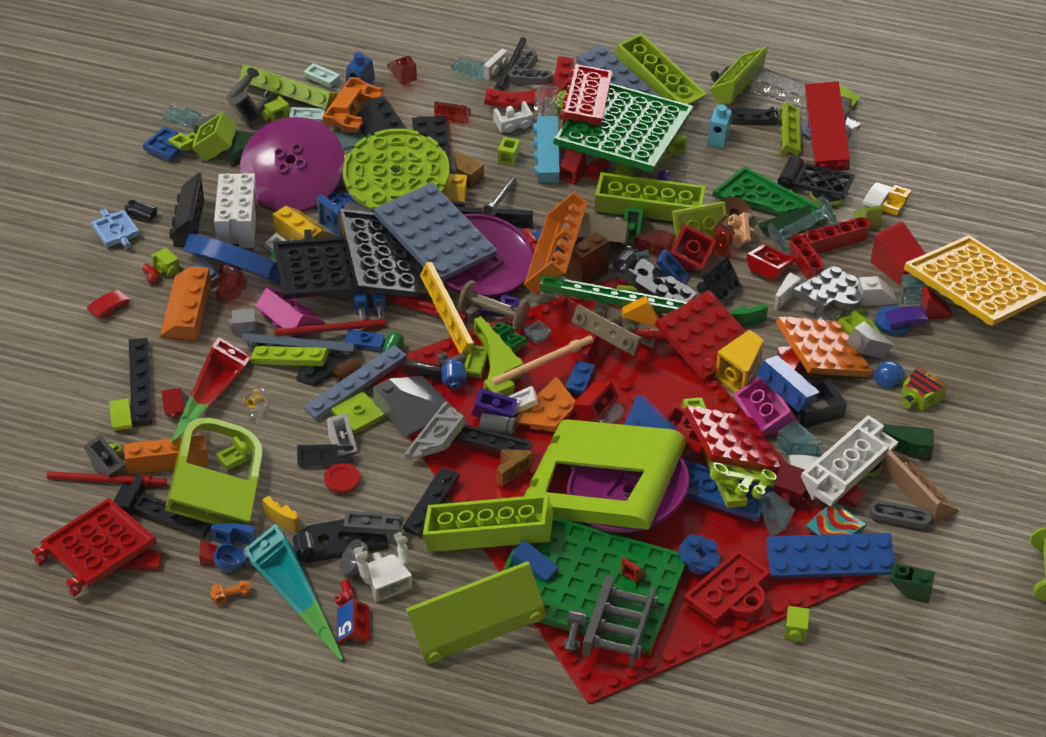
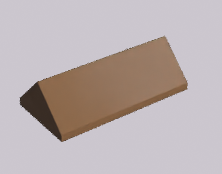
M892 450L887 452L883 472L918 508L926 509L930 512L933 524L958 512V509L909 458Z

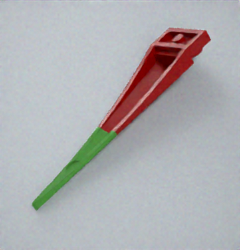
M220 337L217 338L205 359L172 437L171 444L184 433L187 425L193 420L198 419L242 373L251 355Z

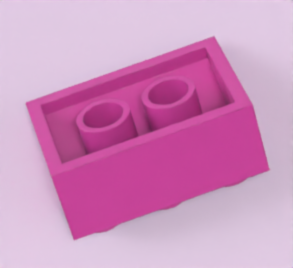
M267 287L255 306L261 311L260 314L268 319L271 318L273 320L272 323L279 328L323 325L325 322L296 299H283L282 292ZM307 333V334L289 335V336H291V337H295V336L304 337V336L308 335L309 333Z
M759 377L733 394L747 417H752L756 420L763 435L784 434L799 423L787 402Z

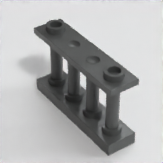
M606 576L583 640L582 655L591 657L593 649L600 647L629 654V666L633 667L635 660L641 657L642 646L640 644L651 611L657 607L656 587H651L647 597L618 590L614 586V577ZM619 598L644 604L645 608L643 613L612 606L609 602L610 599ZM609 614L637 620L640 623L638 629H633L606 622L604 617L605 615L609 616ZM609 631L635 639L633 645L629 646L600 639L598 634L599 632Z

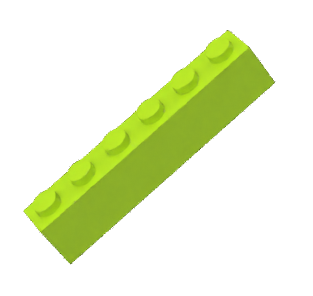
M249 65L242 66L239 81H241L247 75V69L252 67L260 75L252 78L249 83L250 85L324 109H328L338 93Z

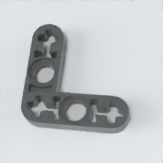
M533 50L523 53L508 73L510 82L513 84L546 86L553 83L554 79L552 72L549 70L532 69L538 62L537 53Z

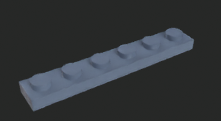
M242 333L241 341H247V345L258 346V342L265 343V346L277 347V344L284 345V347L327 348L328 353H332V350H340L339 354L351 355V351H357V343L255 333Z
M392 346L304 406L305 412L317 422L329 414L332 407L360 393L407 360V355L397 346Z

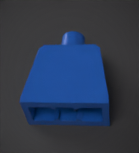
M362 52L354 53V59L346 68V82L350 77H356L370 85L375 79L372 59L364 57Z

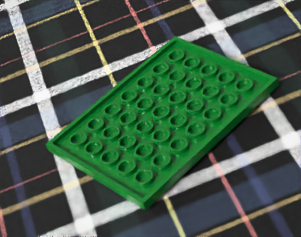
M610 83L601 125H592L588 122L568 119L554 137L553 144L561 148L575 150L578 153L590 154L596 158H604L610 162L622 163L628 167H636L645 172H654L691 115L693 106Z

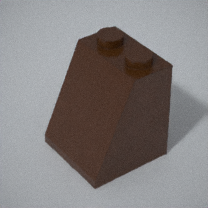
M596 232L574 245L566 274H562V276L568 280L592 284L608 274L610 241Z

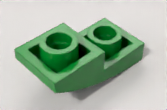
M762 303L748 309L744 305L729 313L742 327H747L766 321L768 306Z
M499 322L492 327L494 332L501 336L502 341L511 347L513 353L528 344L526 337L514 333L513 326Z

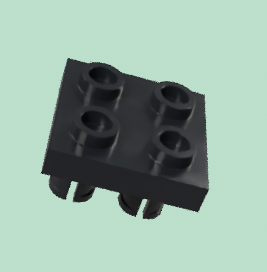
M722 256L701 275L704 282L697 284V291L699 293L710 290L722 305L742 288L728 256Z

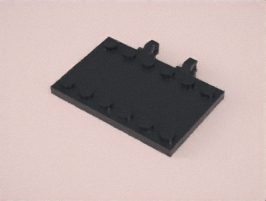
M340 208L338 217L356 291L427 298L428 290L420 277L424 267L380 222L373 212Z
M341 227V237L313 239L312 230L309 229L304 230V239L273 242L283 299L366 293L356 291Z

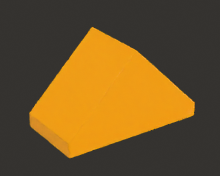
M647 295L622 307L621 310L623 318L655 326V322L659 319Z

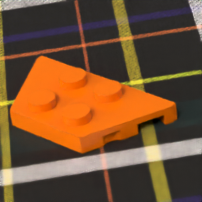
M555 377L537 395L538 405L520 412L515 417L517 422L516 428L519 425H528L533 430L543 429L555 432L559 423L567 420L575 412L573 404L576 401L561 381Z

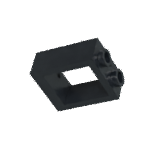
M826 378L811 382L810 384L820 392L817 397L823 396L829 407L806 413L804 410L797 412L789 405L799 420L802 429L845 417L847 403L831 379Z

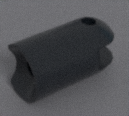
M129 200L128 204L124 206L127 215L151 223V218L157 215V207L137 200Z

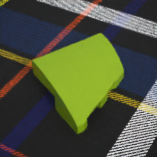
M863 308L854 309L850 316L842 317L838 320L849 335L863 321L880 333L871 318L864 317L865 310Z

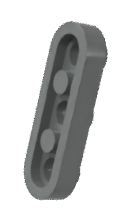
M881 500L872 502L869 514L874 520L917 529L928 528L932 518L930 512L926 509Z

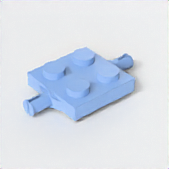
M101 208L99 213L102 217L91 222L93 230L106 248L122 243L124 248L128 249L131 247L129 240L140 236L138 228L124 210L109 214L106 208H103V210Z

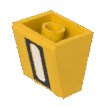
M748 330L719 350L716 364L718 370L715 373L716 379L734 393L753 381L760 368L764 340L759 335Z

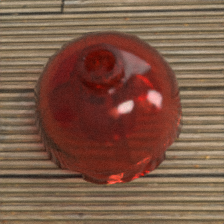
M222 263L223 265L220 266L217 277L219 288H216V297L219 300L236 299L240 296L241 291L246 289L247 279H243V272L237 266Z

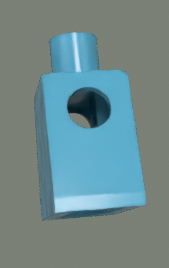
M718 105L713 112L710 120L707 146L723 149L725 147L732 121V111L728 110L725 105ZM718 128L722 129L720 133H717Z

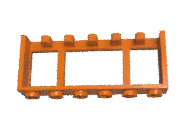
M575 192L547 213L524 285L536 295L540 293L541 275L559 278L562 274H566L588 203ZM565 222H566L567 224H569L567 227L565 226V227L563 228V225H564ZM557 245L564 250V254L560 251L555 252Z

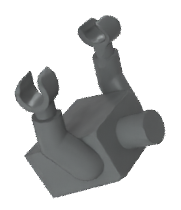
M252 67L247 69V75L242 78L226 97L235 112L249 127L263 118L261 113L265 109L264 105L274 101V95L272 92L270 94L269 90L264 93V98L255 105L250 96L243 91L252 78L260 75Z

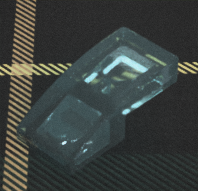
M171 104L163 114V119L178 125L193 126V123L200 119L202 113L189 107L182 110Z

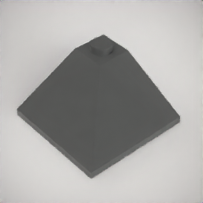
M423 376L392 378L373 387L374 403L407 438L422 431L442 404L447 402Z

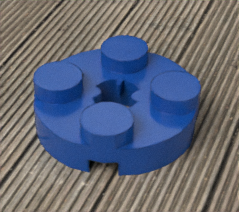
M691 534L680 545L679 555L682 562L686 561L690 566L688 569L696 574L707 575L720 562L717 543L712 539Z

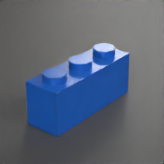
M778 355L764 360L756 374L797 412L811 407L820 393Z

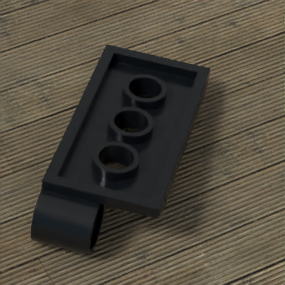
M630 250L623 251L613 261L612 265L615 272L618 273L617 277L644 294L685 302L691 298L694 299L697 295V292L645 259L637 258Z
M344 519L309 525L301 529L300 533H297L292 538L298 560L307 561V563L342 557L345 549L354 540H361L365 543L369 552L388 549L389 545L386 534L369 533L367 536H361L357 532H344ZM341 536H348V537H349V538L346 539V540H341V539H339V537H341ZM320 540H328L327 543H319Z

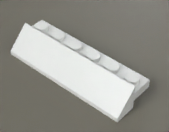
M869 415L866 416L802 472L801 478L812 501L817 497L831 507L887 456L889 450L893 451L897 447L898 441L883 432L884 425Z

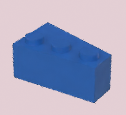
M637 394L624 425L678 431L676 426L646 396Z

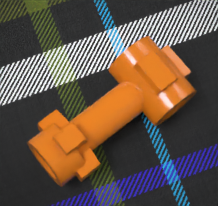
M249 580L239 581V585L224 588L222 584H215L211 587L210 595L215 604L222 605L227 601V596L239 593L242 596L248 595V593H251Z

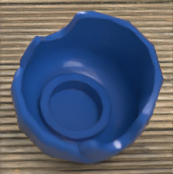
M885 361L877 367L874 380L883 388L893 389L895 385L898 384L900 386L905 378V371L898 363Z
M226 543L218 546L213 555L217 568L228 573L239 571L247 558V555L243 553L242 547Z

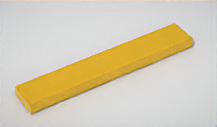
M426 262L420 277L459 353L467 356L474 343L433 263Z

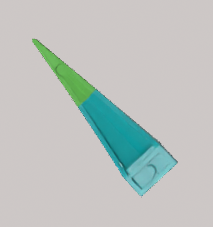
M277 524L273 525L247 546L244 552L255 568L283 596L342 662H345L291 543Z

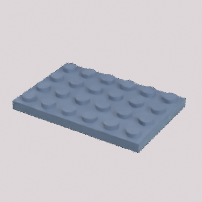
M432 182L374 209L373 214L423 267L426 262L433 263L442 282L497 255L498 250Z

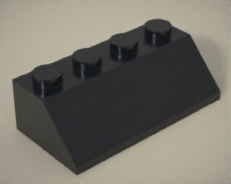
M385 96L369 100L355 116L362 117L363 124L359 129L365 137L369 133L374 136L375 132L387 129H407Z
M197 173L182 186L181 192L177 194L178 205H175V217H172L173 229H170L169 237L173 239L174 247H184L189 234L198 235L205 201L201 173Z

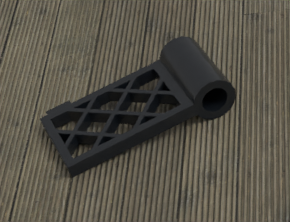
M791 156L788 158L777 183L789 190L794 187L827 195L832 199L845 200L855 175L804 163L800 157ZM806 170L814 171V173L808 174ZM827 174V175H830L831 177L824 178L823 175ZM819 177L820 180L813 181L812 178ZM844 178L848 179V181L841 182L840 179ZM805 180H807V181L809 182V183H807V184L800 183L801 181H805ZM835 181L837 184L830 185L829 182ZM824 184L826 187L821 188L818 185ZM841 188L843 190V193L837 192L835 190Z

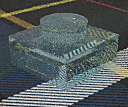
M538 320L525 328V334L537 344L551 336V329Z

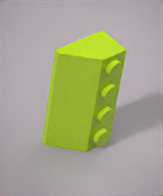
M767 47L742 54L711 86L710 91L719 105L733 103L735 97L740 95L743 89L752 83L751 80L760 74V70L764 67Z

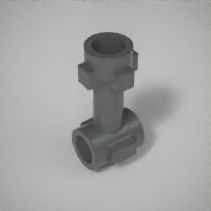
M569 610L567 623L571 624L568 639H564L563 645H565L564 649L567 651L577 652V648L580 647V642L577 641L579 626L584 627L586 614L580 610Z

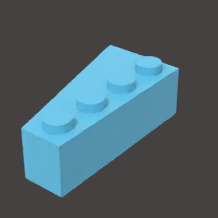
M537 116V123L533 124V132L536 134V137H534V148H537V151H534V162H537V165L534 166V174L538 176V183H559V146L553 144L554 137L558 133V116Z

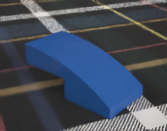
M220 523L211 526L213 541L221 544L233 545L237 541L250 545L257 539L256 528L235 523Z

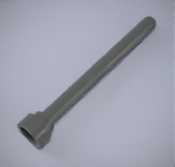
M511 177L492 202L484 205L482 214L493 217L498 211L497 206L516 183L515 177Z

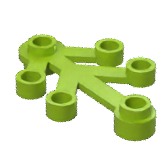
M714 463L710 469V477L715 481H720L724 478L743 480L734 490L740 497L746 496L749 491L748 487L752 481L759 482V484L754 486L751 495L756 499H761L765 493V488L774 487L777 478L768 469L759 471L722 463Z

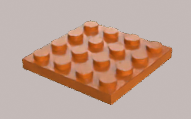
M778 317L776 324L808 373L869 377L872 370L860 352L846 343L849 335H847L840 322L835 320Z

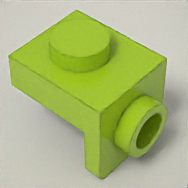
M237 436L232 438L233 446L216 454L217 460L226 471L248 461L247 445L244 441L241 442Z

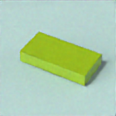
M472 346L465 362L467 377L482 378L488 358V347Z

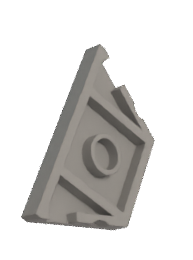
M444 402L405 452V457L407 460H412L446 450L467 423L466 419L454 407L452 408L448 402Z

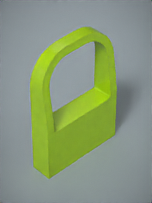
M199 418L190 422L180 442L165 511L211 524L235 523L248 525L251 518L262 458V446L257 437L241 426L214 418ZM208 430L231 437L237 436L240 441H244L251 453L247 480L187 463L191 436L196 432Z

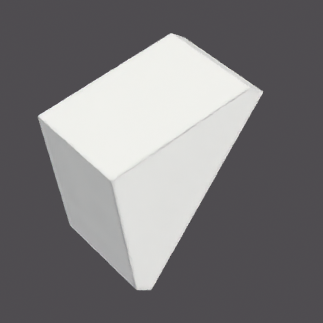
M347 413L327 418L328 437L331 443L338 444V446H354V450L351 451L338 450V457L358 451Z

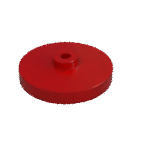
M335 464L328 468L324 474L325 486L334 493H349L359 486L360 472L351 464Z

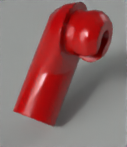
M144 264L142 271L149 275L146 281L154 285L156 280H159L160 272L150 264Z

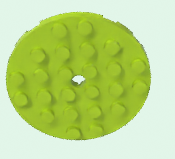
M387 129L375 132L374 136L367 139L364 137L354 145L355 148L350 153L348 152L343 164V178L347 191L359 204L373 211L375 208L431 182L443 193L450 174L448 157L445 151L439 147V143L429 136L425 137L420 135L418 131L409 129ZM394 169L401 170L400 172H397V174H395V172H392Z

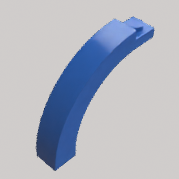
M189 234L183 249L184 252L198 258H206L242 269L280 285L277 264L273 260L219 240Z

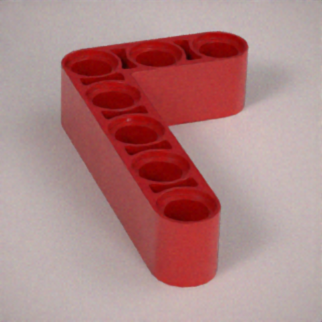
M858 217L794 235L790 239L788 254L796 258L794 263L805 278L809 280L823 271L824 263L819 257V253L865 241L868 238L870 221L867 218Z

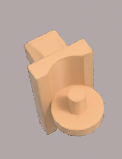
M745 212L739 216L733 214L728 217V225L733 227L729 233V239L734 241L735 248L740 249L744 243L750 242L751 238L755 236V230L749 227L748 214Z

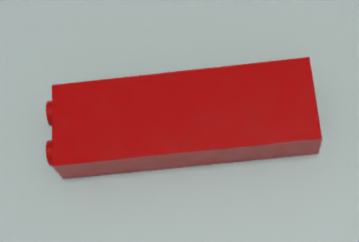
M839 81L805 84V102L814 165L837 171L850 170V155Z

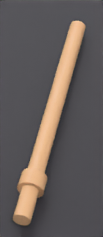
M590 335L581 340L571 341L569 345L494 377L490 381L496 385L570 352L580 351L582 347L593 343V338Z

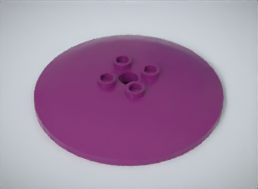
M288 117L267 124L251 137L241 156L240 174L255 173L258 204L275 212L284 206H289L303 212L316 207L317 197L321 194L329 198L335 192L343 177L345 156L339 139L327 126L309 118ZM289 158L296 159L292 164L286 163Z
M463 214L498 250L497 255L443 281V285L461 294L465 284L472 280L476 282L475 293L488 298L506 295L522 286L533 258L532 247L524 234L512 224L497 217L484 214Z
M681 456L650 528L673 515L686 498L689 489V474ZM576 465L568 480L567 494L626 501L631 493H625V491L634 490L644 472ZM586 523L596 529L612 533H630L645 530Z

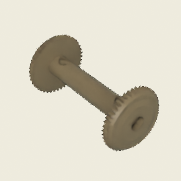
M471 280L463 287L458 303L459 309L462 312H465L472 303L514 318L513 329L515 331L520 330L525 325L530 311V304L527 299H523L518 308L476 294L475 281Z

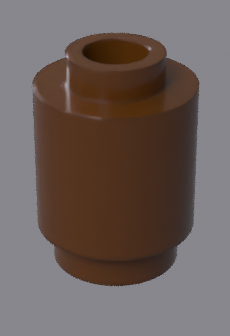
M356 358L348 359L335 366L332 374L334 379L340 382L362 366Z

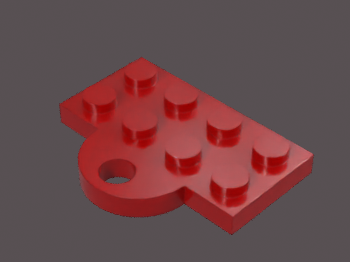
M738 549L683 596V601L715 625L728 613L738 617L754 616L763 609L765 593L760 585L770 577L771 571ZM752 601L757 605L749 606L747 602Z

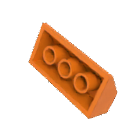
M190 266L174 277L160 338L198 340L212 282L209 268Z
M205 434L191 436L187 463L200 467L208 466ZM179 437L173 444H171L172 438L125 443L124 453L128 475L174 470L182 437Z

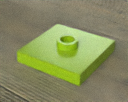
M363 391L331 408V413L334 416L347 413L353 436L386 418L385 414Z

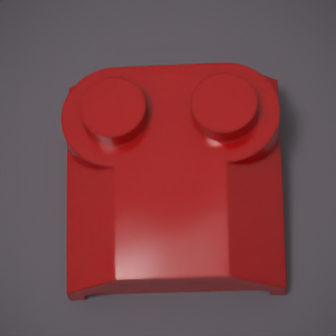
M766 243L749 252L746 258L747 266L752 272L759 273L770 281L780 279L782 272L796 260V258Z

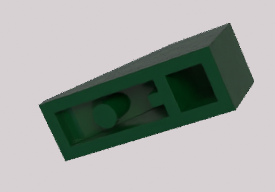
M810 205L758 223L759 228L793 232L803 231L804 233L814 230L813 227L817 226Z
M882 424L884 425L883 432L898 441V445L894 449L895 451L911 458H932L934 429Z

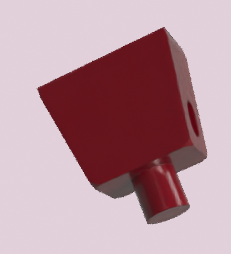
M782 461L775 482L773 497L778 500L777 504L782 509H788L790 504L800 507L810 496L801 478V474L805 469Z

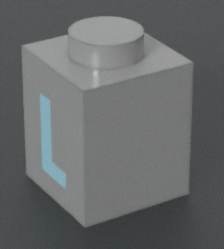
M254 308L232 310V318H229V328L233 329L234 337L242 336V333L257 334Z

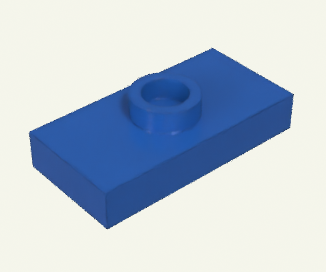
M351 329L348 330L344 342L357 343V349L381 352L385 342V334Z

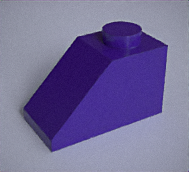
M480 388L476 395L471 415L481 418L482 413L512 418L517 399Z

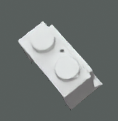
M525 101L522 102L521 112L514 113L512 106H508L506 108V115L501 116L498 109H494L493 123L497 125L501 133H510L518 128L526 129L532 125L533 114Z

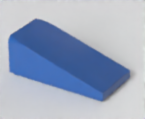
M525 541L512 553L513 564L517 566L529 561L533 575L545 582L558 570L556 564Z

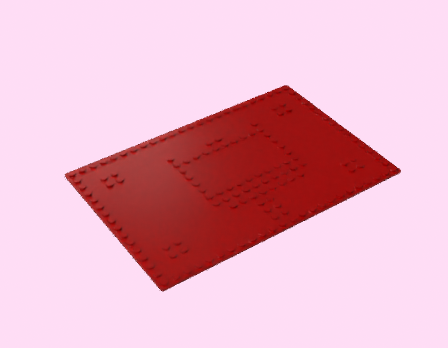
M617 276L594 284L617 289L618 285L631 286ZM571 296L567 297L569 299L567 305H563L561 300L556 298L530 308L525 325L518 331L514 330V333L526 337L528 344L514 354L522 360L524 365L569 345L573 335L588 331L572 322L577 305L592 311L596 301H586ZM657 314L659 319L664 316L663 314ZM507 316L489 324L491 328L499 322L513 326L514 318ZM474 329L469 330L468 333L474 343L473 345L483 347L481 341L474 333ZM452 337L406 353L407 359L440 365L437 362V355L439 353L445 352L447 357L451 358L460 353ZM600 338L599 345L589 364L595 365V370L588 387L594 381L612 382L619 398L598 421L588 422L624 425L637 394L646 396L665 417L674 402L682 406L683 399L702 398L707 410H718L722 413H733L737 416L747 417L745 412L714 375L703 381L667 339H659L655 348H650L640 342L636 354L632 355ZM570 352L523 373L522 377L513 381L515 384L514 393L533 386L537 396L555 377L566 387L576 361H578L577 357L573 352ZM488 358L482 378L467 377L466 383L459 389H451L445 386L442 382V376L440 381L426 379L458 413L464 416L467 421L466 425L479 428L480 418L471 415L476 395L480 388L484 389V381L489 376L490 365ZM402 363L372 385L374 387L392 378L415 376L403 374ZM571 394L575 401L580 397V395ZM576 411L567 419L582 421L579 419ZM519 425L516 428L513 437L533 442L530 451L532 452V466L503 487L497 483V468L501 465V454L451 442V445L446 450L422 456L421 458L434 477L441 467L459 472L460 479L448 496L452 503L523 497L526 490L530 488V482L548 446L551 445L555 432L543 429L533 430L528 425ZM422 431L408 437L410 442L413 443ZM766 439L774 455L777 457L779 464L781 463V461L786 463V461L781 457V455ZM686 442L681 454L682 459L709 467L703 452L695 450ZM569 464L556 465L547 490L548 493L568 495V480L572 473ZM768 487L773 489L772 495L758 522L685 498L682 505L673 515L649 528V530L613 534L679 552L680 545L689 535H700L717 543V550L720 555L719 565L736 550L740 549L769 570L766 538L769 536L814 535L807 529L806 525L824 507L817 498L812 501L809 496L800 507L790 504L788 509H782L777 504L778 500L773 497L774 487ZM633 489L625 491V493H631ZM570 521V522H574V523H577V524H581V525H584V526L591 527V526H589L588 524H586V523H584V522ZM514 545L483 547V550L498 572H501ZM687 564L651 654L641 653L640 659L635 660L633 667L629 666V654L600 647L593 649L591 657L582 655L585 636L581 634L577 636V641L580 642L577 652L567 651L564 649L565 645H563L564 639H568L570 631L540 622L533 624L588 704H593L787 618L788 606L808 609L876 579L878 575L773 579L769 577L760 585L765 593L763 609L758 614L751 617H738L728 613L715 625L683 601V596L707 576L692 572L688 569L690 566ZM752 601L747 602L749 606L757 605Z

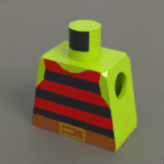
M918 366L903 384L901 404L907 409L915 406L920 410H926L945 398L948 384Z

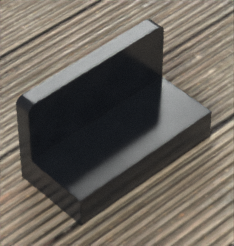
M135 476L131 485L122 484L114 499V502L131 517L134 514L132 506L141 494H144L146 491L144 478Z

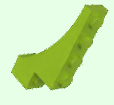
M480 316L474 320V333L481 341L483 347H488L487 356L490 365L488 379L484 381V389L510 396L514 394L515 384L513 381L522 377V374L496 385L490 379L522 366L523 362L513 353L511 347L502 341L501 336L494 332L491 325Z

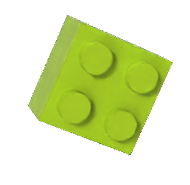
M224 112L219 113L199 127L192 149L205 161L216 158L220 152L227 151L232 146L231 142L236 134L237 124Z

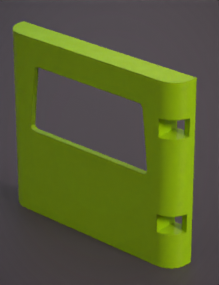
M563 420L559 423L552 437L551 445L548 446L530 482V488L526 490L524 496L548 494L554 511L553 517L563 520L649 530L686 445L685 437L680 432L672 429ZM557 464L644 472L626 501L547 492Z

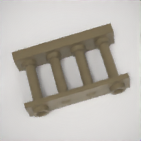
M596 301L592 311L577 305L572 319L573 323L624 351L635 355L640 342L650 348L657 346L659 339L652 338V340H648L646 337L637 336L636 330L652 328L654 331H659L658 328L623 318L621 308L610 303L602 304Z

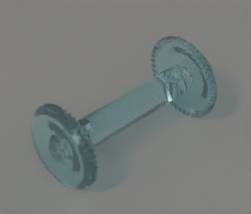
M818 197L820 209L780 230H777L773 223H769V234L780 251H786L784 239L824 218L831 225L836 224V215L826 198Z

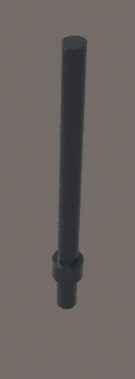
M525 37L520 38L500 81L496 83L494 89L504 91L509 77L508 73L515 65L527 41Z

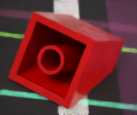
M900 221L874 236L870 262L901 286L916 278L904 270L906 262L923 256L926 253L907 226Z

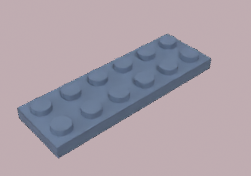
M603 45L577 56L576 62L580 65L612 71L610 80L612 84L661 97Z

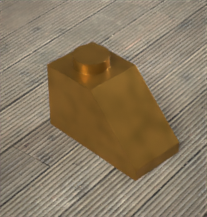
M458 151L454 152L456 174L467 175V187L472 188L484 178V164Z

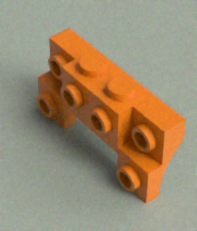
M350 77L322 116L324 125L340 126L341 132L357 133L363 124L362 117H355L365 102L381 97L384 93L383 88L369 85L360 78Z

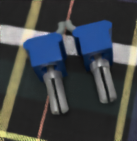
M359 293L353 295V309L356 310V315H359L360 321H362V315L363 319H366L368 298L372 300V308H374L375 313H378V318L381 319L382 314V319H385L386 294L371 293L368 295L367 293Z

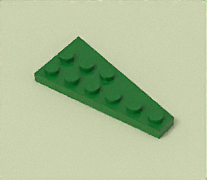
M746 166L717 187L712 197L723 200L729 197H737L747 202L752 208L778 215L810 205L818 226L829 218L830 211Z

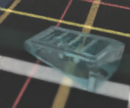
M460 57L451 65V69L471 79L480 81L483 78V65L485 62Z

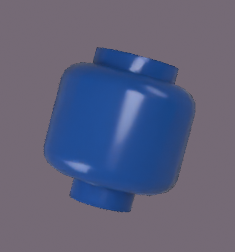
M457 359L446 361L441 367L443 384L451 389L461 388L467 381L465 365Z

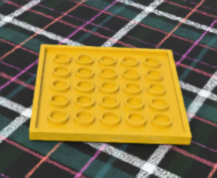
M969 235L906 262L904 270L908 271L910 275L917 277L927 286L934 288L941 295L948 297L956 305L962 306L970 314L976 315L984 323L991 326L1046 300L1045 282Z

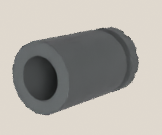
M482 413L479 428L513 437L517 422L516 418L513 417L510 419V417Z

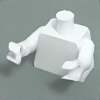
M401 532L393 535L398 543V557L392 554L382 557L379 552H376L370 556L371 562L368 563L365 560L367 558V551L362 552L364 546L354 549L360 576L364 583L370 584L375 602L413 589L412 575L406 569L410 561L408 548L405 545L408 539L402 536Z

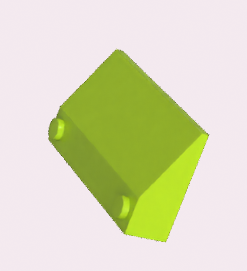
M529 561L406 608L426 665L438 662L445 657L547 618Z

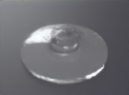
M613 404L598 421L588 422L615 424L623 416L624 408L620 404Z

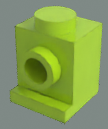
M280 96L277 97V100L265 104V110L262 111L264 119L270 123L290 116L289 104Z
M503 137L498 148L499 164L515 166V161L520 152V140Z
M166 247L151 255L152 266L167 278L180 272L179 259Z

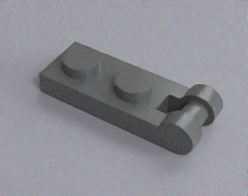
M346 511L343 530L344 532L386 534L394 537V534L402 532L400 526L403 525L404 518L400 514Z

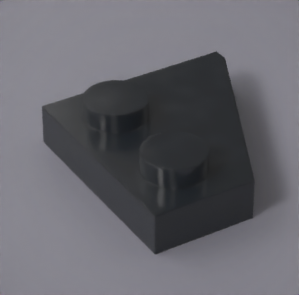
M327 356L323 366H303L296 376L297 382L315 387L323 380L331 378L333 376V368L344 361Z

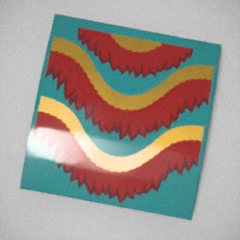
M835 503L831 507L827 506L806 527L814 535L860 534L866 527V524Z

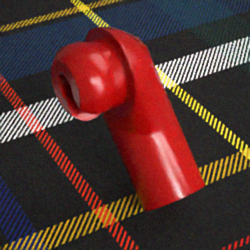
M348 579L341 581L342 593H338L339 596L335 595L334 601L339 607L354 598V591Z

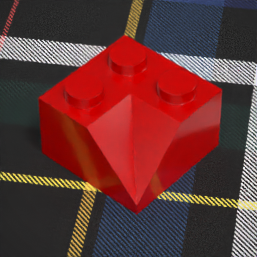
M684 224L670 253L685 270H703L717 240Z

